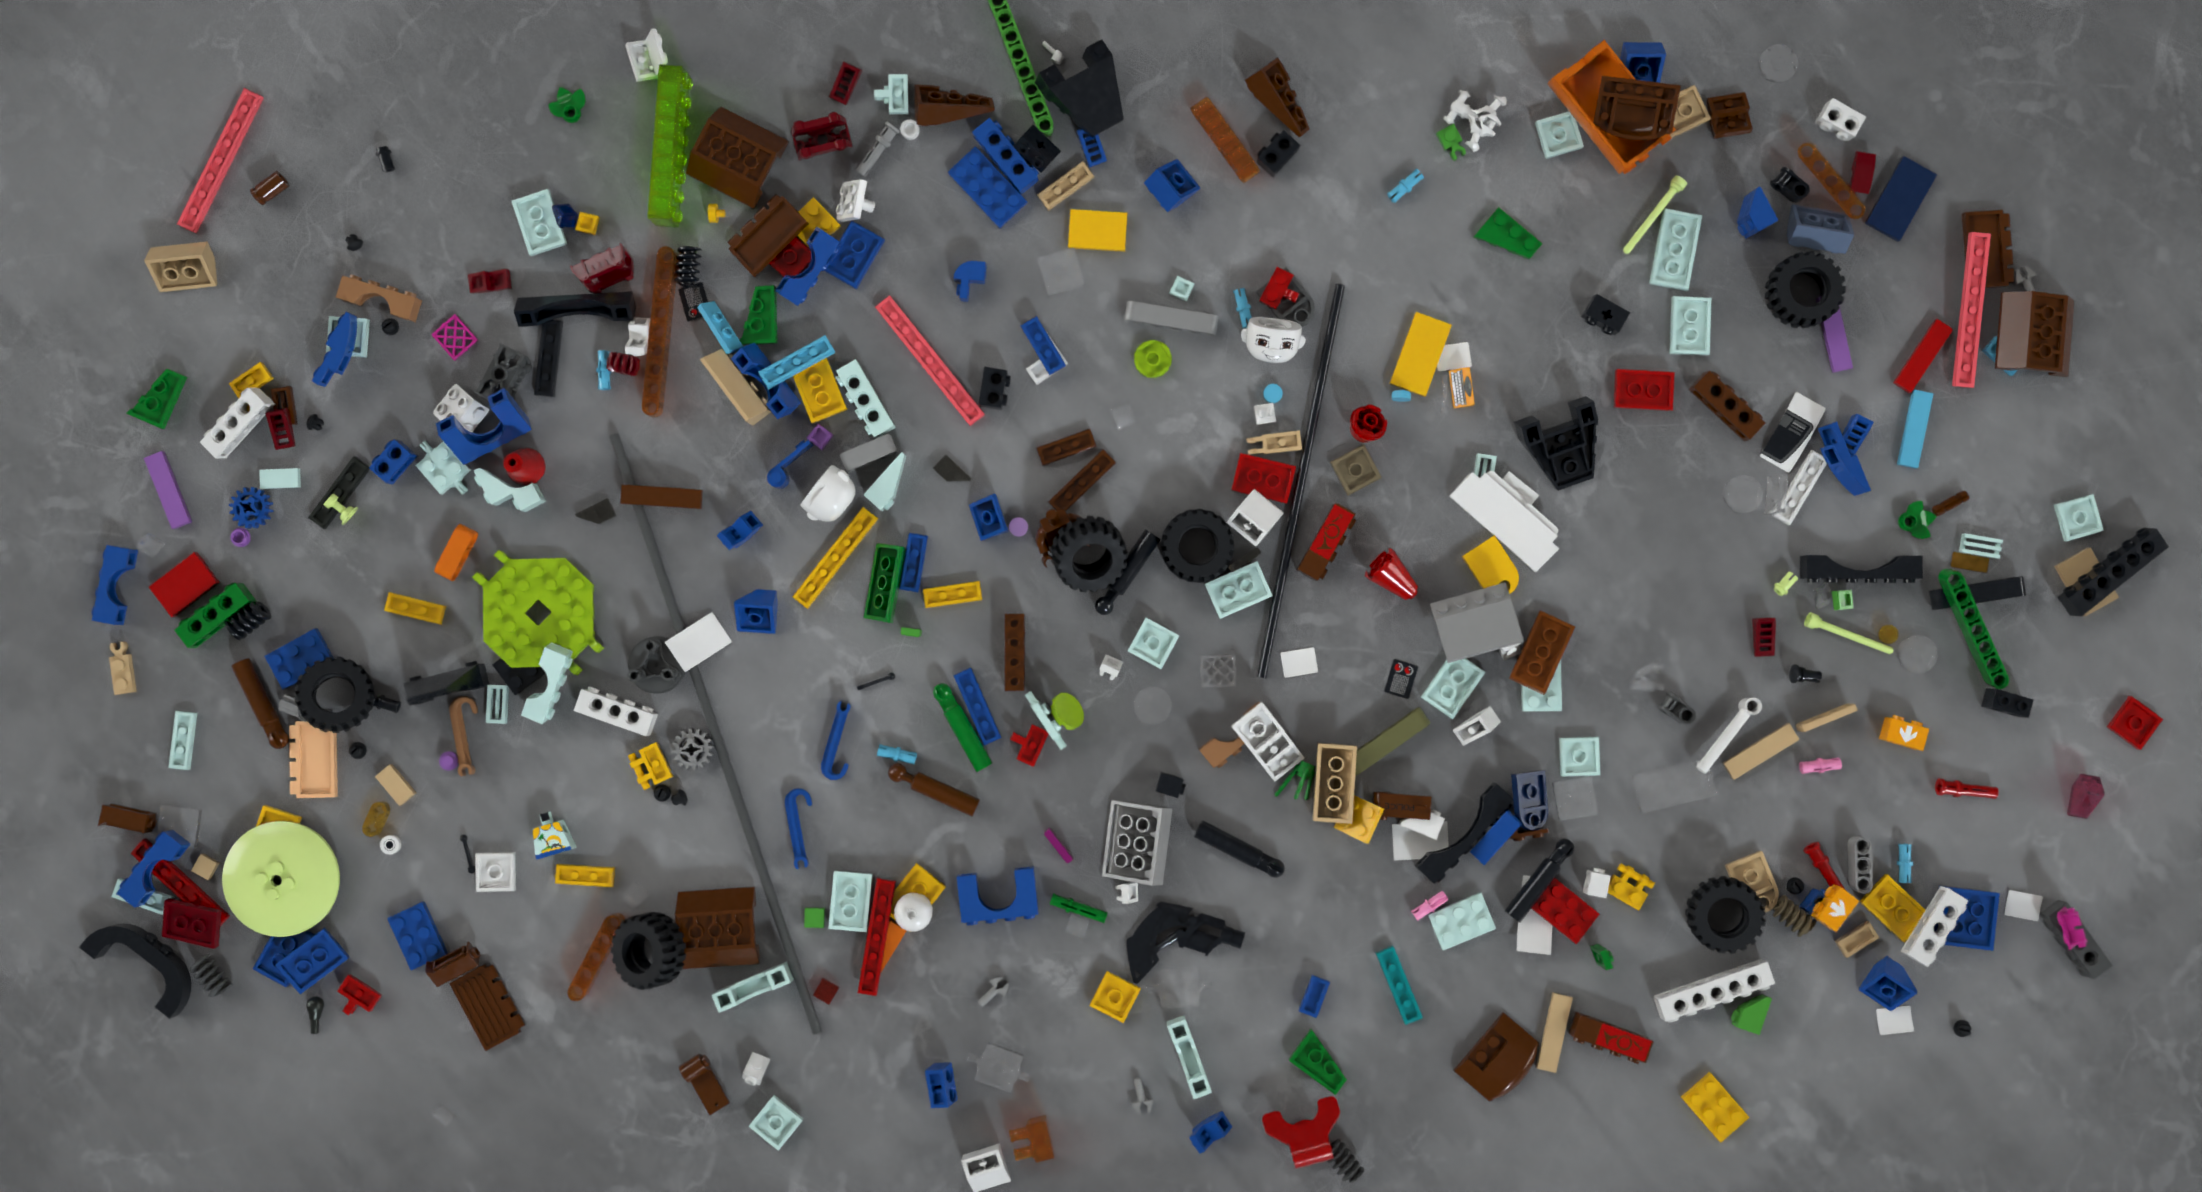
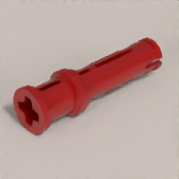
M1939 778L1935 784V792L1939 796L1948 794L1953 797L1966 795L1996 799L1999 793L1997 787L1963 784L1959 780L1951 782Z
M1814 842L1806 846L1803 851L1809 855L1813 861V867L1819 869L1828 885L1833 886L1834 884L1845 890L1829 864V857L1822 852L1820 843Z

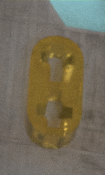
M380 801L372 804L362 826V831L366 836L373 837L382 832L390 814L388 803ZM382 806L384 813L378 815L379 811L376 808ZM374 824V828H376V831L370 832L371 828L369 827V825Z

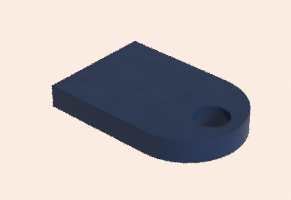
M1545 770L1511 774L1514 814L1523 823L1520 827L1526 830L1540 829L1548 818ZM1532 816H1533V818H1534V823H1533V824H1531V817H1532Z

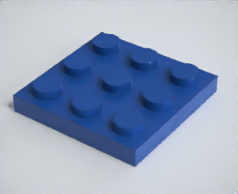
M1943 886L1968 900L1965 912L1958 917L1956 926L1947 935L1944 945L1993 951L2000 893ZM1948 906L1944 909V915L1948 913ZM1938 923L1934 925V932L1938 929Z

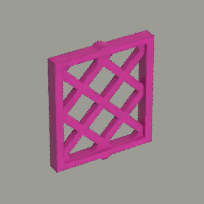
M456 314L445 323H442V326L431 334L454 361L478 341ZM452 320H455L454 327L448 326ZM457 321H458L463 327H457ZM444 329V335H438V332ZM448 329H454L453 336H447ZM457 329L463 330V337L457 336ZM466 331H467L472 337H466ZM438 338H444V344ZM447 338L453 339V345H446ZM456 339H463L462 346H456ZM466 339L472 340L468 346H465ZM447 348H453L452 353ZM456 348H461L462 351L455 355Z

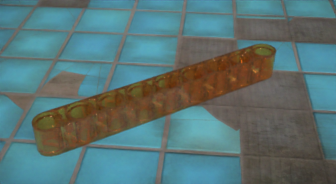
M668 246L661 247L657 252L642 398L643 412L653 418L659 417L664 407L676 287L674 279L677 277L675 274L677 270L676 263H678L676 259L677 253ZM671 252V258L665 261L664 255ZM669 271L670 276L668 279L663 280L662 274ZM663 290H667V297L661 299L660 293ZM661 309H665V310H666L665 316L662 317V318H659V317H658V312H659ZM659 328H663V329H664L663 335L660 336V337H657V335H656L657 330H658ZM661 347L662 353L655 356V349ZM660 366V372L653 375V368ZM657 384L658 391L652 394L650 389L653 385ZM655 403L656 410L650 413L649 406Z

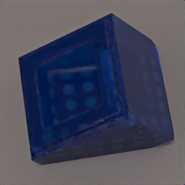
M569 204L552 205L559 228L574 227L576 225L578 214Z

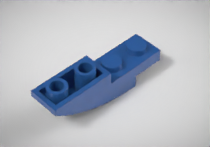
M345 312V314L341 315L338 319L337 327L328 335L326 345L332 349L325 354L322 365L314 371V377L311 380L317 385L326 387L334 373L340 375L344 373L351 359L357 336V316Z
M1837 421L1818 428L1825 445L1820 450L1839 482L1854 496L1871 491L1857 455H1850Z

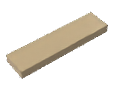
M1786 723L1722 764L1730 777L1735 780L1800 739L1790 723Z
M1552 992L1536 1064L1537 1069L1554 1073L1557 1071L1573 999L1571 996Z

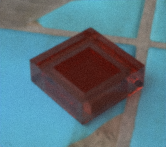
M822 978L813 996L830 1005L840 987Z

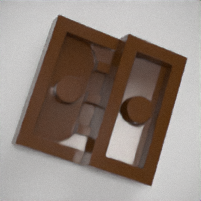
M1745 92L1707 98V109L1711 117L1709 122L1713 139L1752 132L1753 128L1748 114L1750 106Z

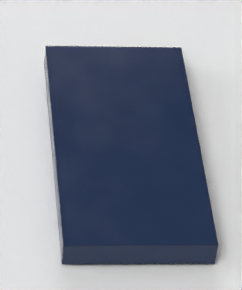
M1905 156L1901 157L1865 224L1899 242L1937 174Z

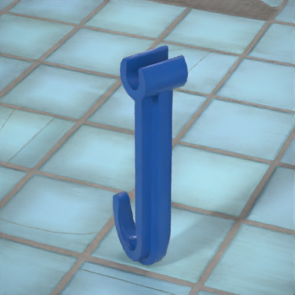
M842 700L837 704V711L821 762L822 774L830 780L841 779L846 774L849 766L848 763H845L838 774L832 771L846 718L851 709L850 702L847 704L846 709H842Z
M801 788L791 790L785 797V809L796 869L800 868L799 860L804 861L805 868L809 865L796 797L803 795L808 806H812V799L810 794Z

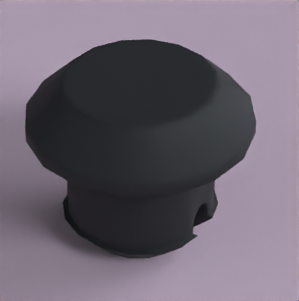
M351 234L350 237H346L345 241L348 243V250L356 251L362 247L363 241L359 240L357 235Z
M388 318L382 322V330L387 335H394L399 330V324L395 319Z
M317 414L309 416L306 422L308 430L315 429L319 431L323 428L320 424L324 425V421L319 419Z
M355 742L349 748L350 755L355 759L363 758L367 752L366 746L361 742Z
M662 784L654 789L653 794L656 800L663 802L669 799L671 791L668 786Z
M681 789L671 797L674 805L682 803L685 806L687 804L686 793Z
M1793 877L1788 880L1786 888L1791 894L1797 895L1804 890V884L1801 879Z
M1958 1020L1953 1026L1955 1034L1959 1037L1971 1034V1026L1965 1020Z

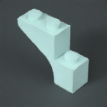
M481 468L474 470L476 475L474 479L478 486H482L485 492L483 496L488 504L498 506L514 498L512 502L516 509L527 512L546 502L537 484L531 483L525 487L514 488L488 470Z

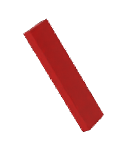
M1935 319L1893 383L1907 393H1912L1953 329L1939 319Z

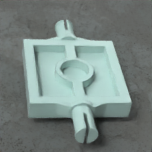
M423 441L419 446L427 454L415 466L441 495L453 487H456L461 495L465 494L468 489L461 481L471 471V468L467 464L463 465L444 441L433 449L427 441Z
M1032 691L1025 695L1031 704L1030 706L1053 741L1062 750L1067 746L1061 737L1062 732L1060 730L1062 726L1055 719H1052L1050 715L1051 709L1047 703L1037 700Z

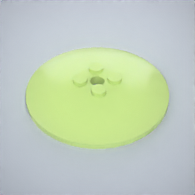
M291 821L268 822L247 831L230 849L222 873L223 892L231 911L248 928L268 936H293L316 926L333 907L340 886L339 865L330 845L313 829ZM275 875L281 877L282 882L280 885L274 883L273 878Z

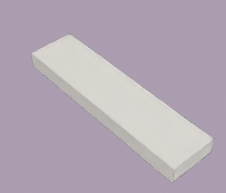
M1810 450L1772 514L1773 517L1787 525H1791L1827 464L1823 455Z

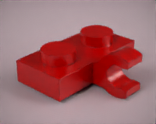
M1276 267L1259 302L1277 310L1283 297L1295 303L1299 293L1287 289L1294 275Z
M1032 724L1026 738L1013 732L1010 740L1022 745L1016 759L1034 767L1049 733L1047 730Z
M351 974L347 975L337 992L349 999V1002L342 1010L347 1015L353 1014L358 1005L371 1012L382 996L381 993Z

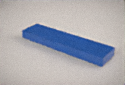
M972 668L953 675L983 745L1002 738Z

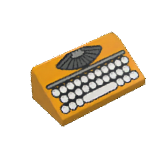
M1470 367L1448 371L1453 409L1474 406Z

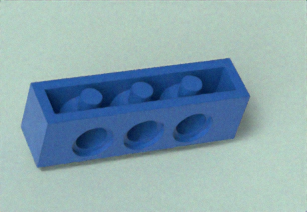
M988 118L972 131L973 137L1014 188L1022 195L1038 182L1037 175L1039 173L1033 165L1029 166L1025 161L1026 158L1013 147L1015 143L1009 135L1004 136L1001 132L1003 130L1001 125L996 120L993 122L991 118ZM998 137L1000 141L998 144H991V138ZM1010 152L1012 156L1009 159H1004L1002 154ZM1021 166L1024 168V171L1021 174H1016L1014 169Z

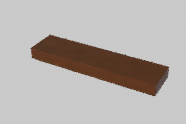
M1102 449L1048 503L1056 511L1061 509L1067 511L1116 462Z

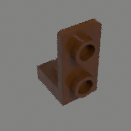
M1541 827L1538 830H1516L1510 839L1522 841L1525 840V836L1531 835L1532 838L1543 837L1544 833H1548L1549 830L1546 827Z

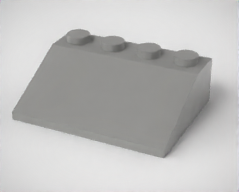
M1505 582L1430 604L1448 663L1524 642Z
M1111 800L1102 876L1150 886L1163 885L1173 808Z

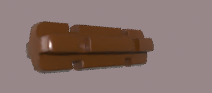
M1961 491L1939 505L1933 506L1932 512L1936 516H1940L1946 511L1957 507L1962 502L1968 501L1970 497L1966 491Z

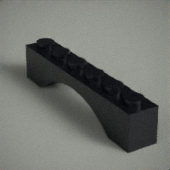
M632 291L517 298L514 314L518 327L538 326L547 321L571 315H595L612 321H631L634 319L636 304Z
M1827 555L1800 556V579H1807V583H1818L1819 579H1826V583H1839V579H1845V583H1858V579H1865V583H1877V579H1884V583H1896V579H1903V583H1915V579H1923V556H1896L1878 568L1862 571L1844 567L1834 562Z
M1493 782L1480 796L1477 816L1467 833L1457 842L1446 848L1427 852L1415 864V867L1432 883L1435 884L1442 881L1446 876L1445 872L1458 864V858L1462 854H1467L1472 849V843L1475 840L1479 841L1486 834L1485 830L1489 826L1492 827L1499 820L1498 816L1511 808L1513 798L1498 784Z

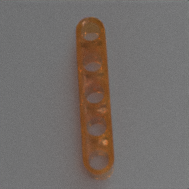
M1207 96L1190 108L1197 121L1243 183H1246L1260 173L1255 161Z
M1807 141L1802 143L1798 148L1799 158L1851 219L1861 218L1866 210L1864 202L1813 142ZM1804 146H1810L1813 149V153L1810 156L1803 155L1802 148ZM1819 160L1825 163V168L1820 171L1814 168V163ZM1833 175L1837 178V183L1829 185L1826 182V178ZM1842 190H1847L1850 197L1842 200L1839 198L1838 193ZM1859 205L1862 208V212L1860 214H1853L1851 207Z
M613 913L604 919L568 988L567 994L572 1001H580L589 994L613 946L612 938L616 935L615 931L618 926H612L611 918L617 919L618 926H620L621 922L625 920L621 913ZM602 935H606L609 938V944L603 943ZM594 952L600 955V961L594 960ZM585 969L591 972V978L585 977ZM575 987L581 988L582 995L576 994Z

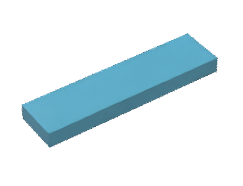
M826 335L762 369L758 374L769 390L835 353V350Z
M1920 390L1912 391L1897 465L1914 469L1919 467L1934 393Z

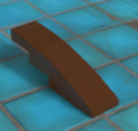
M621 484L620 504L702 509L703 490Z

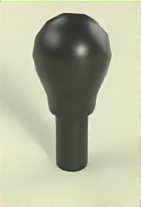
M318 996L309 998L306 1003V1009L311 1020V1034L319 1033V1019L324 1008V1001Z

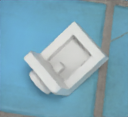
M752 1052L743 1072L742 1078L745 1079V1082L753 1086L756 1084L760 1085L770 1059Z

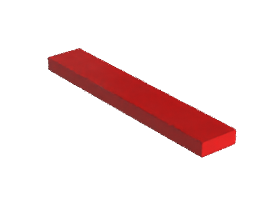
M145 838L130 854L141 862L144 858V852L152 847L153 844ZM161 860L153 868L152 874L181 901L222 910L220 927L230 917L223 908L172 861Z
M876 879L858 993L877 996L896 886L895 880Z

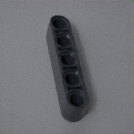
M2023 576L1968 584L1975 603L2026 596ZM1943 589L1929 591L1932 610L1951 608ZM1961 592L1957 594V599L1960 597Z

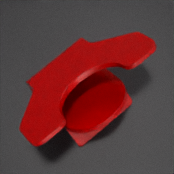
M1329 1096L1318 1100V1112L1313 1120L1305 1119L1295 1124H1290L1283 1119L1279 1111L1263 1115L1262 1122L1266 1134L1289 1146L1296 1169L1334 1159L1328 1135L1340 1116V1108L1335 1097Z

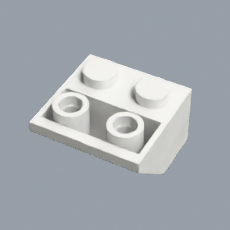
M1253 489L1226 523L1253 545L1257 546L1284 512L1257 490Z
M1000 1143L962 1156L961 1162L973 1192L982 1191L1011 1181Z

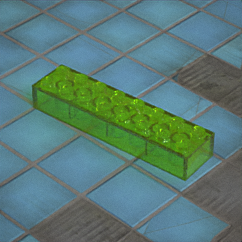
M659 64L647 218L654 225L679 228V222H682L683 213L680 211L681 203L684 202L682 184H685V173H683V166L687 163V155L684 154L685 146H688L686 128H689L690 118L687 114L688 109L691 108L689 90H692L693 86L692 78H690L683 66Z

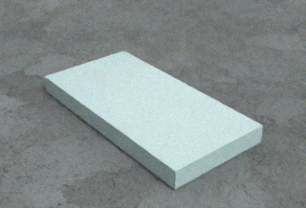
M1667 208L1663 209L1649 284L1683 291L1689 290L1702 215Z

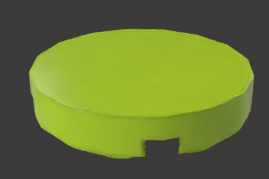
M1148 340L1137 347L1134 354V364L1141 375L1147 378H1158L1163 376L1171 366L1172 355L1170 349L1163 342Z
M1060 693L1052 699L1051 712L1055 721L1060 726H1065L1067 730H1074L1082 725L1084 712L1081 704L1073 695Z

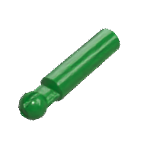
M945 683L936 685L933 689L934 698L938 700L944 711L945 718L975 771L978 772L993 763L961 705L954 698L951 688Z

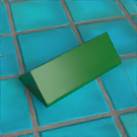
M882 543L876 544L863 618L893 623L906 552L905 547Z

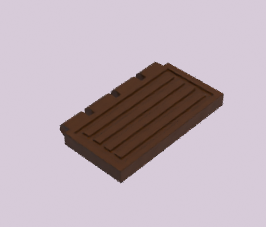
M775 194L767 202L770 208L767 209L763 206L753 216L756 222L754 223L750 219L740 229L743 235L740 236L736 233L728 241V244L731 246L729 248L731 253L754 277L809 224L784 196L779 197Z
M2003 210L1962 213L1965 261L1968 233L1991 234L1985 288L2007 287L2009 283L2015 282L2014 268L2007 269V266L2013 265L2012 249L2006 250V247L2012 246L2011 230H2004V228L2011 227L2010 213H2003Z
M484 964L449 983L485 1051L520 1033V1028L525 1026L519 1013L515 1016L512 1015L517 1008L511 997L503 998L508 991L502 980L494 981L499 974L493 964L488 967Z

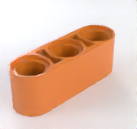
M463 524L457 525L435 566L434 572L450 581H454L478 538V532Z

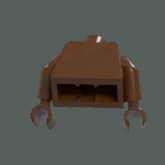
M1051 509L1047 511L1046 517L1039 521L1041 527L1037 531L1035 540L1040 554H1043L1041 561L1046 568V561L1048 559H1051L1054 565L1048 551L1051 553V546L1054 545L1053 539L1056 535L1059 536L1058 531L1061 527H1067L1066 523L1069 521L1075 522L1077 521L1076 518L1081 516L1067 513L1065 509L1059 511Z

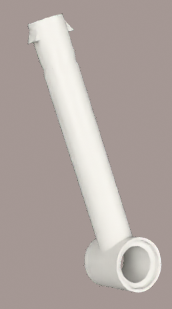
M1744 698L1739 702V712L1702 760L1697 762L1696 768L1704 774L1711 771L1710 768L1748 718L1751 715L1760 713L1762 703L1759 699ZM1749 701L1753 704L1752 711H1749L1747 708Z

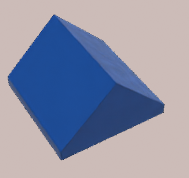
M996 494L969 504L981 541L1009 532Z

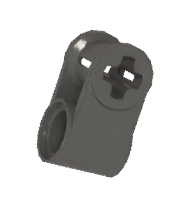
M1668 691L1666 693L1667 697L1661 705L1658 704L1657 708L1680 724L1693 723L1696 719L1695 710L1684 703L1678 696ZM1684 710L1689 713V718L1686 721L1682 719V712Z

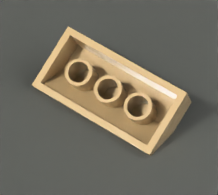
M720 349L701 358V362L746 422L753 426L771 413L766 405L767 400L765 397L760 398L757 394L759 391L753 381L749 383L745 378L747 374H742L731 360L733 357L732 353L726 354L723 349Z
M1317 742L1313 821L1352 824L1357 746Z

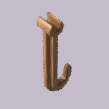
M467 696L455 698L449 707L459 761L458 774L460 776H466V768H468L469 775L475 774V767L472 765L462 704L465 702L469 703L473 714L478 713V708L475 701Z

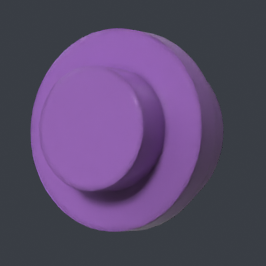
M237 528L231 533L230 539L235 546L244 547L249 544L251 535L247 529Z
M452 751L444 752L439 758L441 768L447 771L455 769L459 764L457 754Z

